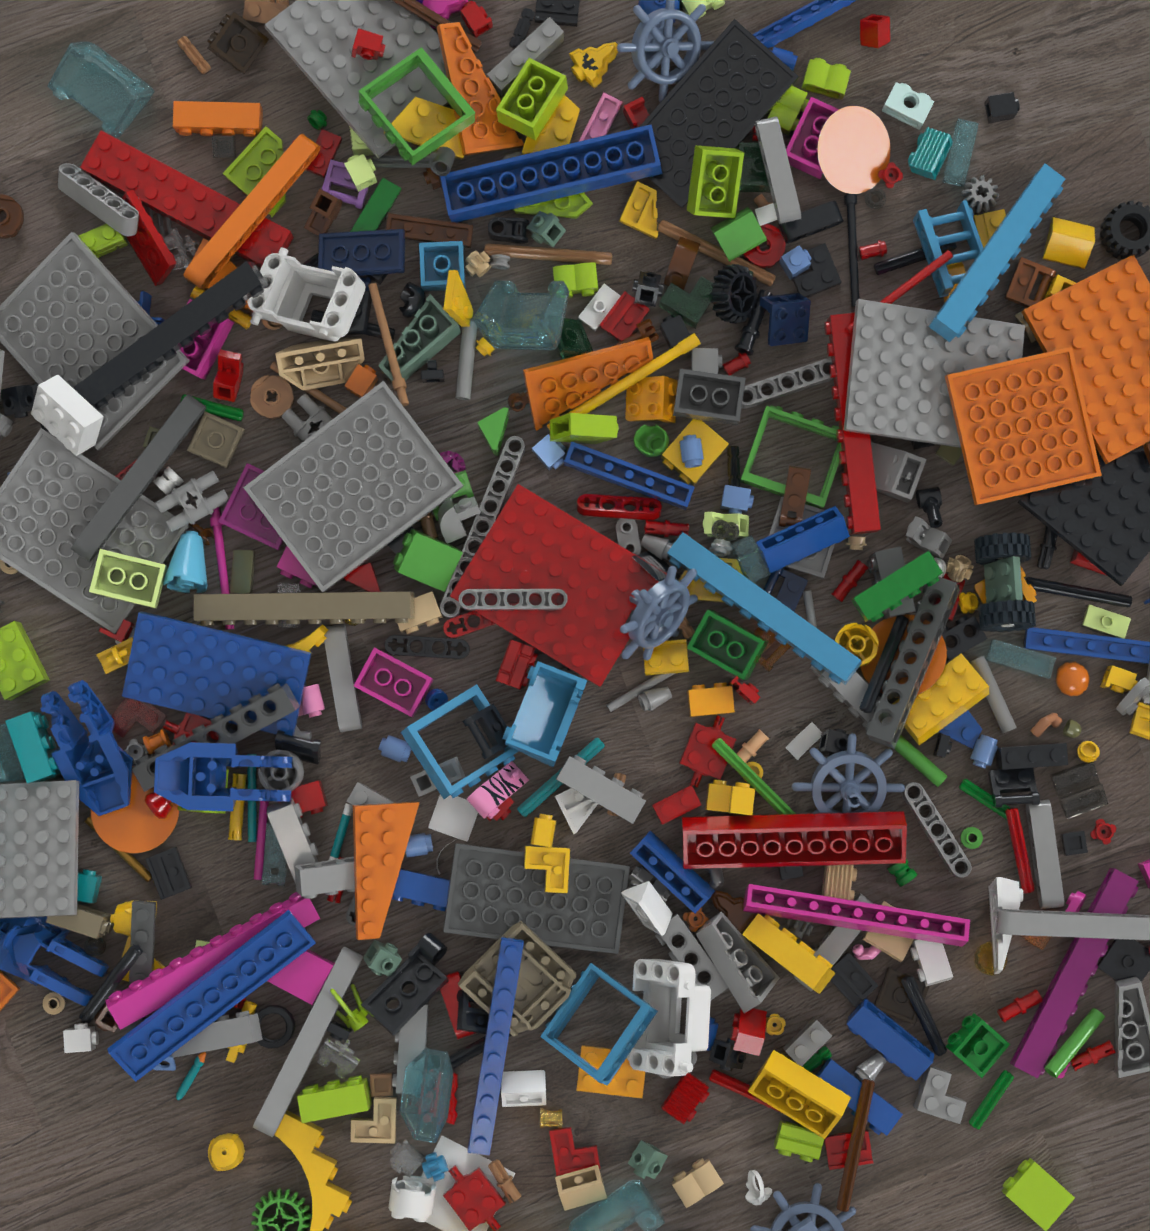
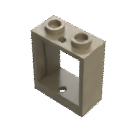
M77 903V915L48 916L46 923L95 939L104 937L107 933L110 934L114 924L110 922L111 914Z

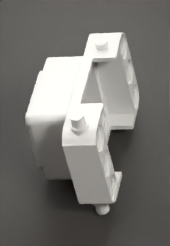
M283 247L280 248L279 253L268 255L260 270L268 285L263 288L264 292L255 298L251 297L247 301L249 308L253 311L250 323L258 325L260 319L282 324L288 331L333 342L345 336L351 327L366 288L359 276L347 267L343 269L332 266L334 271L332 272L302 265L295 257L287 256L289 251ZM313 295L330 299L321 323L302 321Z
M638 959L635 962L632 991H644L643 1000L658 1010V1012L627 1056V1060L634 1070L665 1076H684L693 1070L691 1052L706 1051L708 1049L711 989L707 985L695 984L696 974L692 964L663 959ZM682 998H687L685 1034L680 1033Z

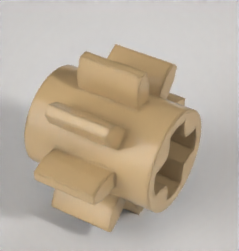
M475 250L465 259V262L468 264L465 266V270L472 277L475 274L478 277L483 276L491 268L489 265L490 257L485 251L479 253Z
M957 555L955 559L950 557L946 564L948 577L955 582H962L964 578L969 580L974 567L970 565L971 560L963 555Z

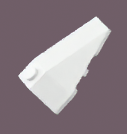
M996 877L988 886L994 974H999L1003 970L1012 935L996 932L998 909L1019 910L1020 902L1023 901V889L1019 888V882L1002 877Z

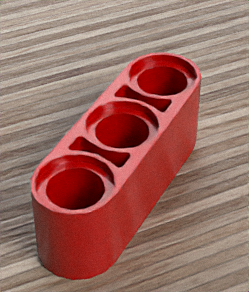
M459 971L445 975L448 978V982L440 991L457 1039L475 1034V1032L457 1030L459 1003L457 1001V993L461 989L458 985L461 979Z

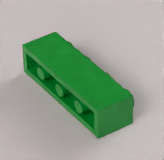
M927 551L860 593L851 601L865 622L870 619L872 622H875L884 616L882 611L890 608L892 611L902 605L901 599L908 596L911 599L921 593L919 588L927 584L930 587L940 581L938 576L943 572L931 553Z

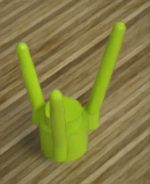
M351 984V989L360 1011L357 1008L351 1011L337 992L331 989L330 992L347 1013L345 1017L337 1010L335 1015L348 1028L351 1027L355 1032L368 1023L365 1017L368 1013L361 1006L362 1001L354 984Z

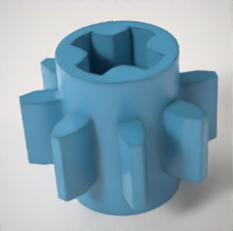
M436 1152L426 1155V1162L422 1163L426 1178L433 1177L434 1182L445 1177L444 1172L449 1171L444 1156L440 1155L437 1157Z

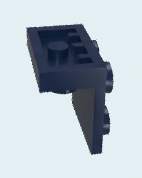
M799 293L760 297V306L770 313L768 345L778 346L807 342L811 300Z

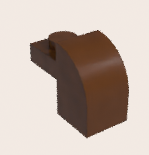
M319 188L309 207L312 209V212L304 228L317 236L327 233L333 220H336L340 212L342 200Z
M680 236L668 267L664 285L684 291L701 245L700 243Z

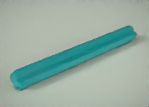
M595 738L577 756L588 762L605 745L599 738ZM561 769L517 808L523 817H527L563 785L562 782L556 779Z

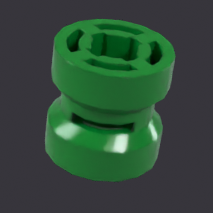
M907 859L906 863L891 864L887 868L889 873L896 877V883L899 887L909 883L918 875L914 869L909 867Z

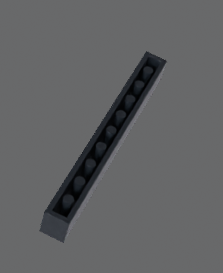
M246 261L74 386V389L95 409H103L109 404L108 400L124 394L126 387L136 385L142 381L144 374L156 371L162 361L174 358L177 355L176 351L180 348H187L194 343L193 339L198 335L203 336L211 331L213 324L225 321L231 311L243 308L247 304L245 301L249 298L261 295L264 292L263 288L268 283L255 263Z

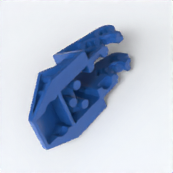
M81 680L68 687L70 701H73V703L78 702L81 706L82 713L79 719L81 723L85 722L90 732L88 737L87 730L83 728L56 691L43 694L41 696L42 707L40 709L42 712L52 715V727L50 729L59 746L51 754L65 781H79V800L98 816L128 806L131 795L133 758L118 746L112 733L115 721L84 680Z
M190 742L155 758L154 792L186 810L233 811L236 800L291 802V790L226 788L227 766L292 768L293 757L238 755L236 744Z
M47 917L1 918L0 969L18 976L35 986L40 984L82 1006H86L94 996L90 991L74 986L68 981V978L55 973L46 964L42 966L31 965L33 957L42 946L46 948V951L52 952L100 977H105L108 973L109 966L104 963L105 961L91 957L85 952V949L66 939L70 930L46 923Z

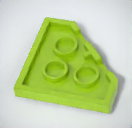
M265 126L224 171L223 175L248 196L283 155V141ZM286 193L268 213L269 216L273 217L286 203Z
M579 193L512 210L516 214L537 215L541 211L546 214L550 212L556 217L578 218L593 203L585 193Z

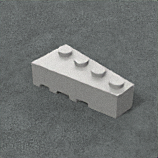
M811 666L809 669L819 677L818 680L834 692L833 695L838 701L844 702L849 707L847 710L855 718L859 717L864 722L862 726L866 729L868 721L873 719L875 712L873 708L872 712L867 714L859 708L868 688L865 680L855 672L846 685L842 682L837 684L828 677L830 674L824 669L819 671ZM884 718L882 724L890 723L892 718Z
M722 911L706 921L696 933L697 938L742 1011L746 1013L761 1004L780 977Z
M1137 976L1115 981L1114 1049L1116 1053L1114 1054V1072L1118 1078L1150 1071V1015L1142 983Z

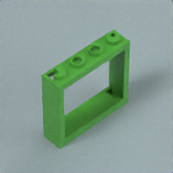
M422 47L359 90L358 103L365 112L368 110L372 115L371 118L374 124L386 132L387 140L399 148L398 151L405 161L408 160L412 166L475 122V111ZM419 67L461 118L413 151L371 99Z
M766 406L740 482L784 497L786 485L750 473L768 418L836 441V431L839 427L832 426L831 428L825 426L824 422L818 419H812L811 421L804 419V415L792 411L791 414L784 412L780 406ZM837 442L820 496L807 493L805 504L819 509L824 508L839 465V451H842L841 443Z

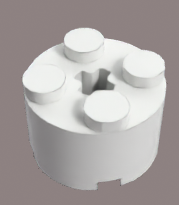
M403 1176V1180L397 1181L398 1177L394 1178L391 1184L388 1207L392 1212L391 1216L396 1219L413 1218L417 1222L427 1221V1217L433 1213L436 1184L433 1182L430 1185L428 1184V1179L419 1176Z

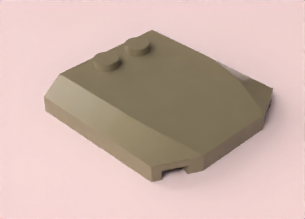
M522 921L514 924L501 936L524 941L509 1032L513 1037L517 1036L520 1032L537 1029L569 997L570 988L577 975L563 959ZM501 937L464 973L458 982L459 987L488 1014Z

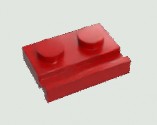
M624 291L599 327L620 342L634 333L637 329L636 324L643 321L650 309L643 304L634 303L635 298Z
M733 677L728 685H734L737 688L735 691L750 705L755 704L760 698L757 694L759 690L750 682L740 684L737 681L739 677Z
M865 1130L858 1166L873 1163L868 1130ZM852 1132L828 1135L824 1139L829 1170L845 1167Z

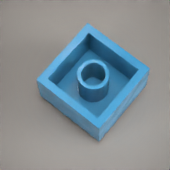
M463 241L419 243L420 277L423 291H445L449 270L458 271L466 290Z

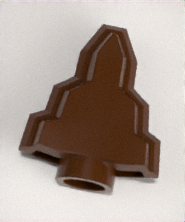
M717 890L711 896L715 908L720 912L722 911L740 933L747 929L757 915L756 913L743 911L744 898L742 897L733 898L728 893Z

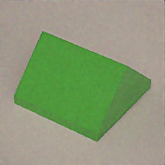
M749 207L736 213L735 218H727L710 228L729 262L767 241L765 234Z
M506 407L477 422L481 434L493 455L497 457L499 456L510 416L509 408Z

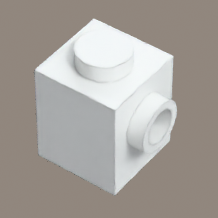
M88 1023L74 1024V1028H67L63 1031L64 1053L92 1051L96 1049V1045L99 1043L98 1032H95V1026L88 1027Z

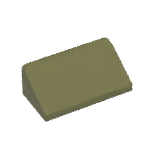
M233 550L230 594H252L255 564L254 550Z

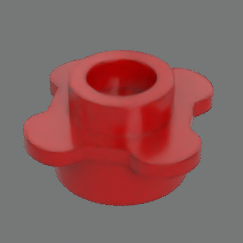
M890 162L884 170L878 172V177L883 179L887 188H893L897 181L903 179V173L895 163Z
M1098 819L1096 827L1091 831L1090 835L1093 839H1099L1103 844L1107 845L1111 842V838L1116 832V826L1105 823L1103 819Z

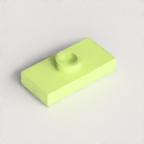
M1088 605L1081 626L1125 639L1131 618Z

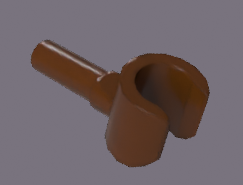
M189 523L191 527L198 531L203 539V543L210 545L207 537L214 539L213 530L210 528L203 529L196 523L194 525Z

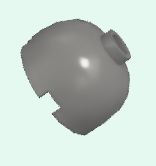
M275 750L265 755L293 757L292 768H259V779L265 789L291 790L292 792L301 784L304 776V767L297 755L285 750Z

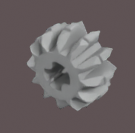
M984 175L980 176L979 181L976 177H972L971 183L966 182L964 185L966 189L961 193V195L966 197L964 200L970 203L969 207L972 209L976 207V213H980L981 209L985 212L989 211L990 206L994 207L996 204L994 199L999 197V193L994 192L998 186H991L992 178H989L986 182ZM977 192H978L979 194L983 193L984 196H983V197H982L981 195H978V196H977L976 193H977Z

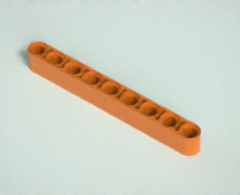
M300 134L189 264L184 272V277L200 289H205L316 158L321 147L304 134Z

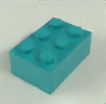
M28 712L5 721L27 784L43 782L62 775L51 754L56 748L53 737L48 734L47 728L49 724L45 715L42 716L38 712Z

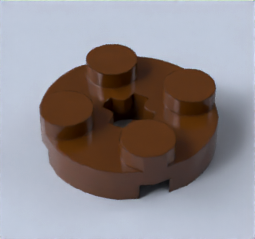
M0 194V214L4 211V215L7 216L5 220L0 222V239L15 237L24 222L22 207L12 197Z

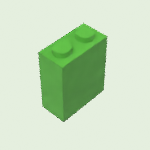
M411 528L410 533H406L402 542L404 546L401 552H398L394 558V569L400 574L445 592L463 552L457 547Z

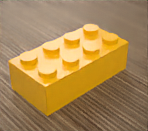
M959 654L945 665L941 676L932 687L916 696L904 728L917 744L921 745L988 696L989 685L963 654ZM900 698L892 704H897Z
M758 913L742 935L820 994L835 975V972L831 969L833 965L820 954L817 958L813 956L815 951L803 941L798 944L796 942L798 938L786 928L778 929L781 925L766 914L763 917Z
M775 1050L772 1051L758 1071L748 1090L752 1095L823 1139L828 1136L841 1119L851 1099L843 1091L825 1082L822 1078L817 1077Z

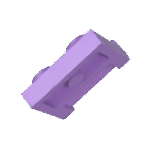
M330 160L322 189L341 199L342 202L355 205V208L362 210L369 187L359 191L358 197L330 190L331 184L357 191L346 170L345 164Z

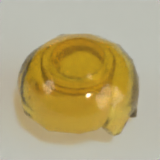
M990 941L977 947L974 954L976 968L981 973L989 976L998 975L994 974L992 942ZM1007 956L1002 971H1004L1007 965Z

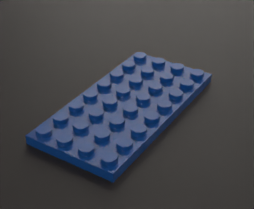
M140 611L137 617L122 697L213 719L220 714H223L224 717L231 713L229 710L239 704L242 706L249 704L248 700L259 693L261 696L268 694L267 689L278 683L280 686L287 683L299 705H301L312 653ZM267 700L268 708L275 710V703ZM300 707L260 730L277 734V731L280 730L284 731L287 735L294 736ZM248 711L249 718L256 720V713ZM229 721V723H232V724H236V725H237L236 722H234V721Z

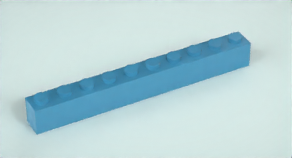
M1044 164L1037 171L928 326L948 342L955 336L960 338L967 328L964 326L966 321L971 322L978 313L975 308L978 305L981 307L989 297L986 294L989 289L992 291L1000 281L997 279L998 275H1003L1010 267L1008 263L1010 258L1014 260L1021 251L1019 245L1021 243L1025 244L1032 235L1029 232L1030 229H1035L1043 219L1040 217L1042 212L1046 214L1053 205L1051 199H1056L1062 192L1063 187L1061 185L1065 180L1063 176L1047 164Z
M682 532L667 552L670 558L669 562L678 569L683 567L687 571L692 568L696 569L697 575L693 579L694 581L699 579L705 583L704 588L712 594L717 592L723 596L721 600L730 607L734 604L740 609L739 613L745 618L750 619L752 617L758 622L757 626L763 631L768 632L770 630L776 635L774 638L781 644L786 645L788 643L794 648L792 651L801 658L806 656L812 661L810 664L819 671L824 669L830 674L828 677L835 683L840 684L842 682L846 685L861 665V660L684 532Z

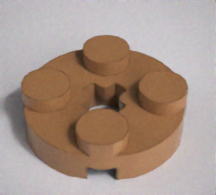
M263 376L251 388V405L262 417L271 420L280 418L285 411L292 408L295 400L293 389L280 376ZM269 392L272 394L276 392L278 394L275 402L267 401L269 398L267 394Z

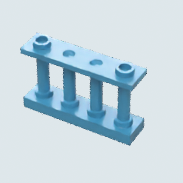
M967 200L961 202L955 213L931 217L928 215L927 209L919 210L913 219L928 265L942 255L941 245L963 240L968 241L971 251L954 254L952 259L932 273L939 297L948 296L954 284H958L966 274L952 276L948 272L947 265L971 259L975 261L983 249L973 220V210L969 207ZM961 221L963 232L941 237L935 235L933 226Z

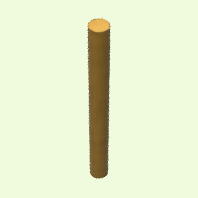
M89 816L85 823L97 834L91 816ZM112 848L147 883L152 879L151 873L130 853Z

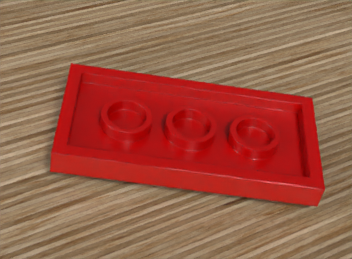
M134 190L127 191L122 199L138 210L139 218L137 233L126 237L154 285L163 284L177 264L175 257L164 243L162 235L158 233L152 218L145 211L141 199L137 197Z

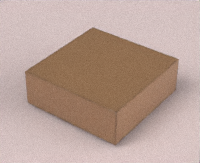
M392 1072L370 1074L371 1097L394 1095Z

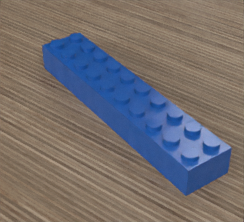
M651 124L449 172L448 175L440 176L448 216L451 222L457 223L662 174V169Z

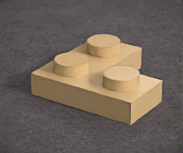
M374 1097L373 1119L352 1118L350 1142L395 1144L397 1097Z

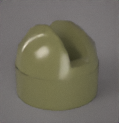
M1069 719L1064 726L1063 735L1075 738L1080 735L1082 728L1078 722Z

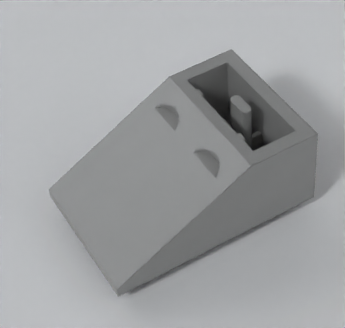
M871 442L876 491L906 503L910 502L927 459L906 451Z

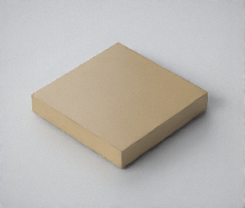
M885 901L881 903L883 906L894 907ZM867 931L862 940L897 961L902 962L914 939Z

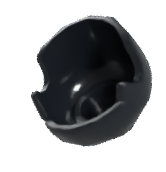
M408 282L400 296L405 305L404 307H399L404 317L411 318L425 304V293L419 286Z

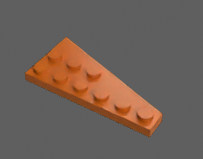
M460 22L439 24L437 32L447 78L475 111V122L458 133L463 156L523 147L524 143L522 139H519L515 130L498 122L496 108L500 104L501 99L489 77H486L481 68L483 66L480 60H477L473 53L472 45ZM454 110L455 119L457 121L461 117Z
M649 337L524 369L523 374L535 430L541 429L542 425L550 421V419L559 417L566 410L574 409L601 392V389L609 384H615L619 378L627 373H633L652 361L653 352Z
M420 802L353 805L357 940L377 939L381 936Z

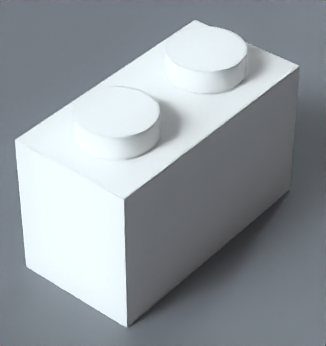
M916 940L912 943L913 947L910 948L913 960H917L920 969H917V974L920 982H924L925 986H930L953 978L942 943Z

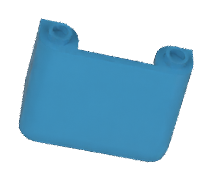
M538 661L536 667L531 666L527 678L531 680L512 727L507 726L502 739L506 740L505 745L554 767L587 680Z

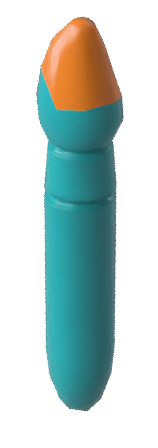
M201 1052L195 1058L194 1064L176 1093L177 1100L185 1096L200 1067L204 1065L206 1052Z

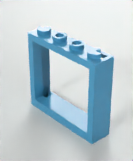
M477 684L412 723L401 732L443 799L450 795L452 798L457 797L464 792L462 790L464 786L469 785L471 788L481 781L480 776L486 774L487 777L498 770L497 765L501 763L504 766L516 759L514 755L519 752L507 746L504 748L505 753L456 784L451 785L418 734L425 727L471 699L479 711L490 706Z
M590 963L587 969L581 972L579 981L570 988L569 997L556 1009L555 1016L545 1025L547 1028L540 1037L599 1083L608 1086L658 1010L601 968ZM600 977L640 1006V1009L600 1068L596 1069L557 1038Z

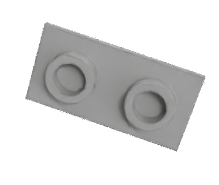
M636 866L628 877V883L630 887H634L651 881L654 876L643 867L639 868ZM657 879L653 887L663 901L666 902L671 892Z

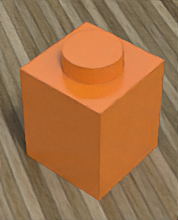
M358 364L344 386L346 390L361 398L373 389L379 379L375 375L376 371L366 364L364 367Z

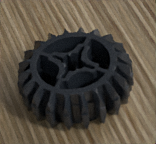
M739 264L723 266L722 270H718V275L714 276L715 282L711 284L713 289L710 293L712 295L710 302L714 304L712 310L716 311V317H720L721 321L737 324L746 321L747 318H751V312L755 310L754 305L758 303L756 298L759 295L757 294L759 286L755 284L757 278L753 277V271H749L748 267Z

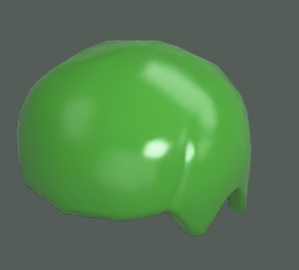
M642 425L635 432L633 438L635 447L641 454L647 457L660 456L665 452L669 444L668 433L658 425Z

